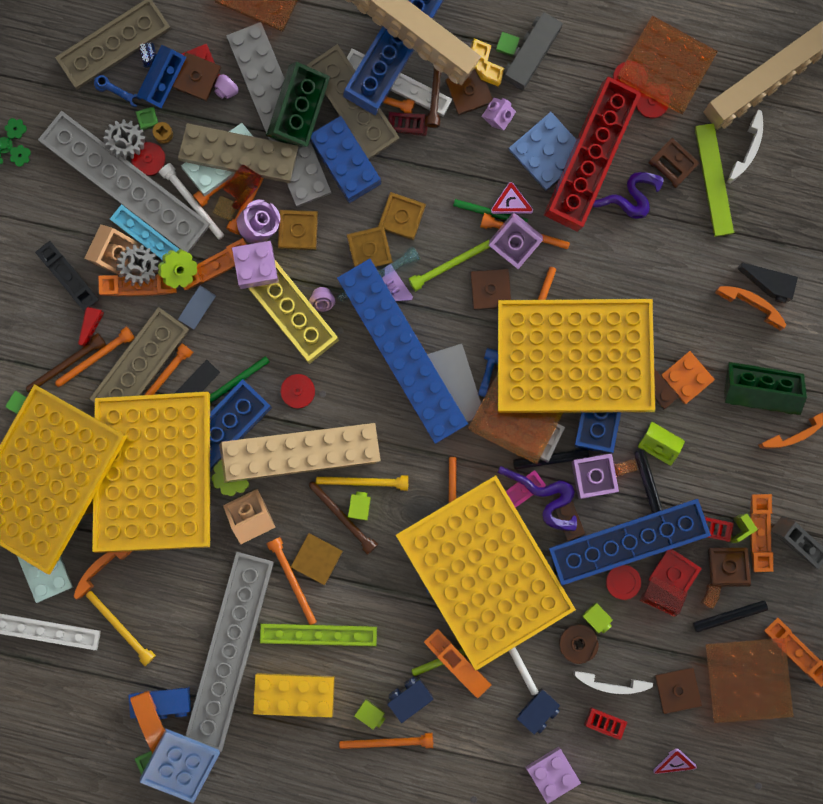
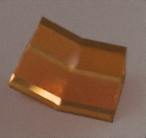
M635 459L614 465L616 477L638 470Z
M707 584L706 594L701 603L710 609H714L720 597L721 587H711V584Z

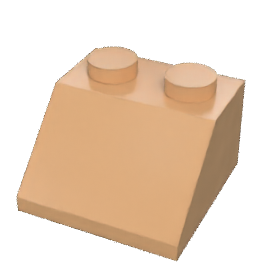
M100 225L84 259L119 275L121 271H118L116 268L119 265L117 259L121 258L120 252H125L127 246L133 249L134 244L139 249L141 244L112 227ZM128 258L125 261V267L129 264Z
M258 489L223 505L230 526L240 544L275 528L271 515Z

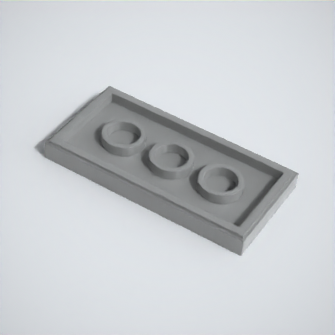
M459 344L427 354L466 421L469 422L485 417L463 345Z

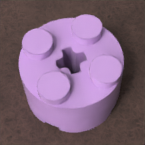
M255 200L249 203L239 214L237 227L246 242H265L277 231L281 218L279 211L273 204L264 202L265 200Z

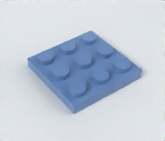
M550 112L510 146L508 150L543 189L547 191L560 179L576 139L556 116Z
M165 729L140 777V783L194 803L220 752L218 749Z

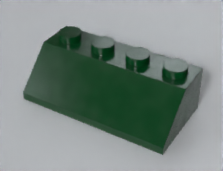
M297 61L289 65L266 136L282 143L308 147L330 76Z
M729 362L724 389L725 403L801 415L807 399L804 374Z

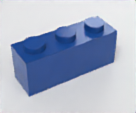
M161 45L137 96L162 108L186 57L171 48Z
M190 687L149 691L160 719L167 718V714L183 717L187 716V712L192 711ZM144 692L131 693L128 695L130 718H136V721L138 720L135 715L130 698Z

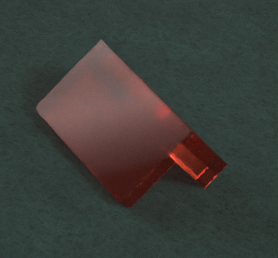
M244 164L239 167L223 187V190L235 197L232 207L236 210H239L258 188L262 177Z
M652 577L640 601L676 617L680 614L687 597V592Z

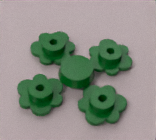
M11 118L8 120V125L5 126L7 137L0 138V165L3 164L1 153L6 154L10 152L12 155L10 161L15 162L16 166L22 167L24 163L30 161L31 151L28 148H24L23 145H19L17 148L13 147L11 139L15 137L20 139L22 134L26 133L27 128L23 125L21 119Z

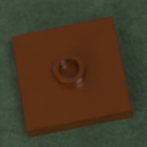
M186 52L184 55L186 59L172 88L207 102L221 66Z
M475 69L462 86L459 83L452 82L449 78L445 79L458 116L489 105L493 100L487 82L480 79Z
M509 269L470 272L474 310L498 308V300H511Z
M748 548L708 549L711 587L751 586Z
M693 667L655 675L663 714L702 706Z

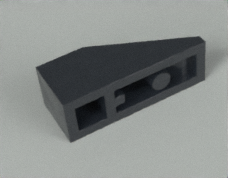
M743 262L739 265L738 270L769 297L775 298L776 302L786 303V301L789 302L793 299L798 277Z

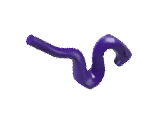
M645 172L634 173L629 177L627 181L628 191L636 200L637 206L632 205L620 195H609L595 200L592 207H602L615 203L629 217L635 219L645 218L650 210L649 201L635 185L636 183L650 184L655 186L656 192H659L664 178Z
M502 466L499 467L497 473L508 476V478L523 484L536 496L545 497L560 493L561 496L550 502L543 510V521L548 526L559 530H576L577 519L575 515L572 516L571 520L567 521L554 518L551 514L555 509L567 506L572 501L575 490L571 484L564 481H556L546 487H537L527 477L516 472L514 473V471L512 472Z

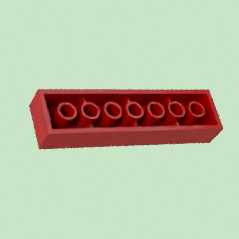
M609 76L601 83L544 216L577 232L584 227L641 96V92Z

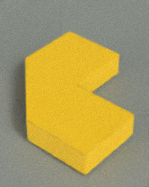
M474 39L471 49L481 56L475 67L476 72L481 80L499 86L504 68L488 62L491 45Z

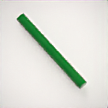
M455 199L453 205L454 207L480 214L487 213L491 217L507 220L511 215L493 214L490 208ZM520 217V218H522L525 222L528 221L527 218Z
M266 356L210 394V404L234 388L242 379H247L270 362Z

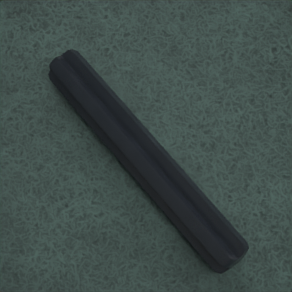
M588 449L553 453L549 462L535 456L513 460L514 469H523L589 458Z
M638 450L634 453L651 511L655 513L663 509L645 450Z
M760 601L693 623L695 632H701L767 611L768 606L766 601Z

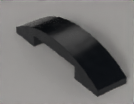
M48 241L35 252L84 312L87 307L90 308L99 300L51 241Z

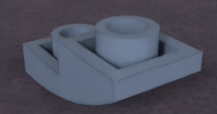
M200 285L178 320L194 330L216 295Z

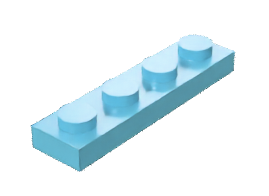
M122 204L110 218L113 223L147 249L150 248V251L153 254L155 253L162 261L163 255L168 253V251L173 250L177 252L179 248Z

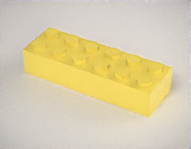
M275 260L279 283L248 289L308 364H310L337 343L339 339Z

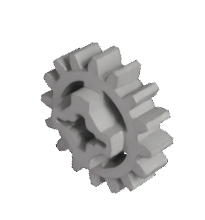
M125 119L122 120L121 124L115 121V126L109 124V130H105V149H110V155L115 153L117 159L120 156H123L124 160L127 159V156L133 159L134 153L140 155V149H144V131L139 130L138 124L133 126V121H130L128 124L125 122Z
M135 244L133 249L127 246L125 252H120L121 258L117 259L119 265H117L116 269L121 271L119 277L125 276L124 282L127 283L130 280L132 281V286L135 285V282L142 286L143 281L149 284L150 278L154 279L155 273L158 272V267L156 266L159 261L154 260L156 254H150V248L143 250V245L140 246V249ZM128 258L129 264L125 267V261ZM148 264H150V270H149V272H147V268H146V267L148 266Z

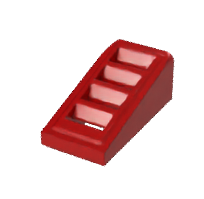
M86 308L78 341L81 347L89 343L103 317L104 312L102 310Z
M705 517L706 523H711L709 530L711 536L706 538L731 542L734 523ZM715 524H719L717 535H714ZM723 525L727 526L725 537L721 536Z
M591 707L584 726L621 740L627 721ZM596 714H598L599 718L596 726L592 725ZM603 717H605L606 721L602 729L600 728V724L602 722ZM611 719L613 720V724L611 726L610 731H607V727ZM617 722L621 723L618 733H613Z

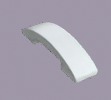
M757 110L747 131L754 134L744 161L743 163L737 161L733 165L727 183L735 181L747 169L759 149L763 134V115L761 110Z
M573 671V675L583 683L608 693L632 694L653 687L651 682L632 679L630 687L594 682L595 675L592 673Z

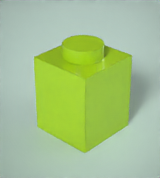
M356 491V495L351 494L348 518L368 521L371 497H367L368 493Z
M594 603L581 615L596 633L601 631L605 633L612 626L610 623L613 619L597 603Z
M365 699L354 717L373 730L376 726L380 728L386 719L383 717L385 712L367 699Z

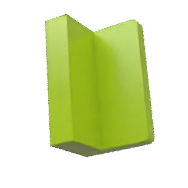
M651 422L638 447L671 466L680 454L685 441L656 423Z
M747 513L733 518L741 532L731 538V543H738L758 530Z

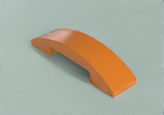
M244 238L226 247L227 249L197 264V273L192 276L193 282L183 287L186 291L201 285L234 268L235 262L232 247L247 245Z
M159 274L154 279L150 278L149 284L143 281L142 286H139L138 282H135V285L132 286V281L130 280L125 283V276H98L99 295L153 296L177 293L176 288L164 284L163 278Z
M720 286L716 289L715 294L729 302H732L737 297L767 314L764 322L781 331L786 327V323L779 312L760 296L736 287Z
M823 412L809 419L811 427L782 441L780 435H777L759 444V448H781L806 439L823 426Z
M752 494L750 518L758 529L750 535L753 572H774L773 552H771L772 494Z
M133 551L107 552L97 559L79 581L74 598L76 600L81 599L94 587L89 580L113 558L117 556L120 560H124Z
M779 618L774 620L764 632L807 676L822 688L823 661L814 655Z
M146 691L131 697L130 701L143 735L153 754L165 729L157 714L150 692Z

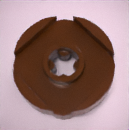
M572 625L564 630L559 640L561 653L568 661L575 664L590 661L595 657L599 648L594 631L585 625ZM580 638L584 647H580L577 650L575 649L574 641H578Z

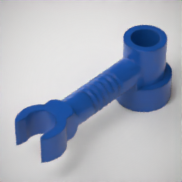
M100 75L94 80V87L97 91L104 92L109 90L128 101L134 108H137V105L132 102V99H142L137 94L133 95L123 91L110 83L104 75ZM104 80L105 84L101 85L98 81Z
M487 348L484 357L488 362L478 394L485 398L494 365L498 364V351Z

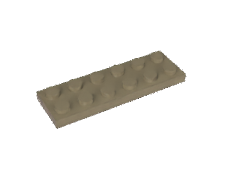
M144 0L55 58L76 90H78L171 30L154 2L152 0Z
M338 44L306 65L330 76L325 94L339 116H342L369 160L400 140V137L381 109H379L375 116L343 97L344 89L355 73V69Z
M187 123L178 160L291 183L299 148L296 145Z
M158 307L89 399L95 403V398L141 396L190 329Z

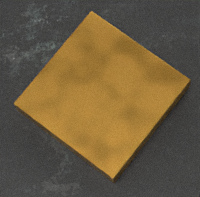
M390 192L378 227L384 226L385 231L414 241L426 204Z
M280 210L278 249L316 250L318 211Z
M384 226L347 234L354 267L368 259H371L375 267L393 263Z
M308 533L291 568L325 585L343 551Z

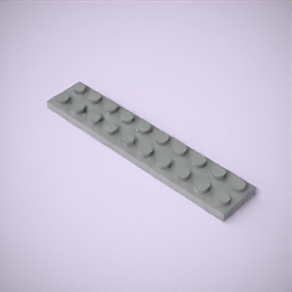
M259 22L226 36L267 134L284 82V76L263 25ZM268 137L269 140L277 141L275 139ZM309 141L308 147L298 146L299 149L291 183H287L296 207L332 194L311 141Z
M63 111L57 115L38 139L40 143L179 249L189 253L208 230L209 222L130 162L124 160L122 156L117 159L115 153L110 155V149H105V143Z
M236 552L186 732V737L218 749L220 752L223 751L274 561Z

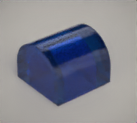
M153 43L140 44L143 66L145 68L151 67L157 55Z

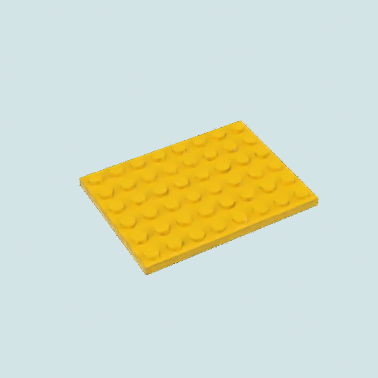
M653 299L498 300V413L655 412Z
M34 384L0 444V546L50 575L127 436Z
M192 392L95 398L94 418L126 435L127 438L93 497L92 552L210 547V393Z
M496 475L395 535L475 671L576 610Z

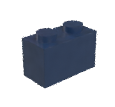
M541 688L538 694L516 716V719L534 735L537 732L540 734L547 726L545 722L549 718L553 719L560 710L558 708L560 705Z

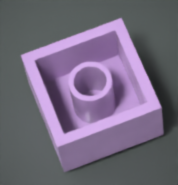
M513 212L490 239L489 246L519 269L543 241V236Z
M271 241L232 247L240 289L279 283Z
M612 453L573 460L571 462L578 500L619 492Z
M559 747L526 766L528 773L547 804L581 784Z

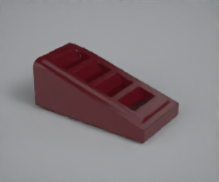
M389 112L388 121L397 133L426 136L427 127L425 126V118L427 116L425 114ZM395 117L398 118L397 127H394ZM403 119H406L405 128H402ZM411 120H413V128H410Z

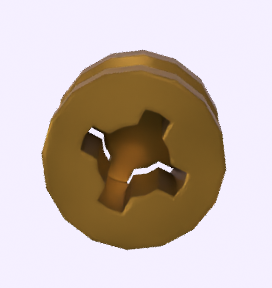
M165 122L155 124L153 135L157 142L160 144L171 142L173 139L171 127Z

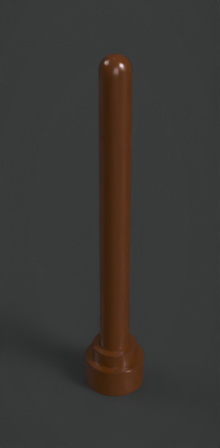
M435 68L433 72L430 113L425 118V126L430 128L440 127L441 120L439 114H437L441 72Z
M96 333L91 337L92 339L89 341V344L26 387V391L30 393L34 384L39 387L92 350L103 348L107 345L99 333Z
M314 481L309 483L310 489L362 543V550L367 555L371 553L379 544L374 539L367 538Z

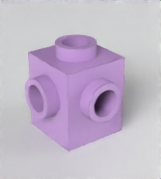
M493 98L482 117L492 127L505 130L516 111L511 107L512 104L508 100Z

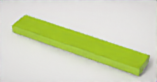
M714 123L695 126L714 237L734 234Z
M261 624L260 643L377 646V627Z

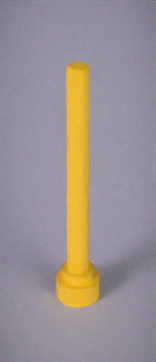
M401 475L397 479L316 477V484L396 487L400 491H408L409 476Z
M92 591L86 594L91 603L139 654V661L143 666L149 664L156 655L151 650L144 649Z

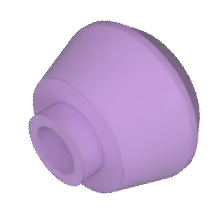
M224 74L218 76L214 85L216 89L214 92L221 99L224 97L229 99L238 94L237 85Z
M319 287L313 291L309 302L315 310L324 312L330 310L335 305V298L328 288Z

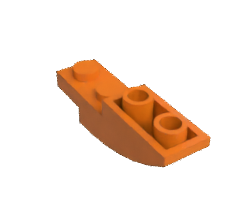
M439 629L435 630L424 641L437 658L475 697L479 698L491 686V683L478 670L475 671L470 661Z

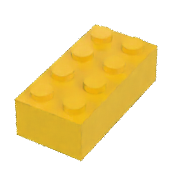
M255 674L253 714L333 717L335 676Z

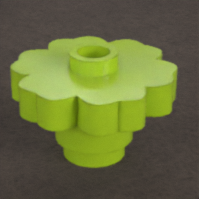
M179 249L177 252L170 250L163 255V262L158 264V274L163 278L164 284L177 288L179 285L186 287L193 282L192 276L197 273V262L192 260L190 253Z
M221 460L213 468L215 472L211 477L215 488L221 489L223 495L234 496L236 492L244 493L250 485L248 480L224 483Z

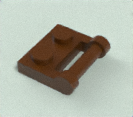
M673 138L648 162L673 183L672 186L674 188H677L699 165V162ZM663 157L681 175L679 177L674 175L659 159Z

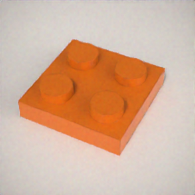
M691 351L661 375L685 405L715 380Z

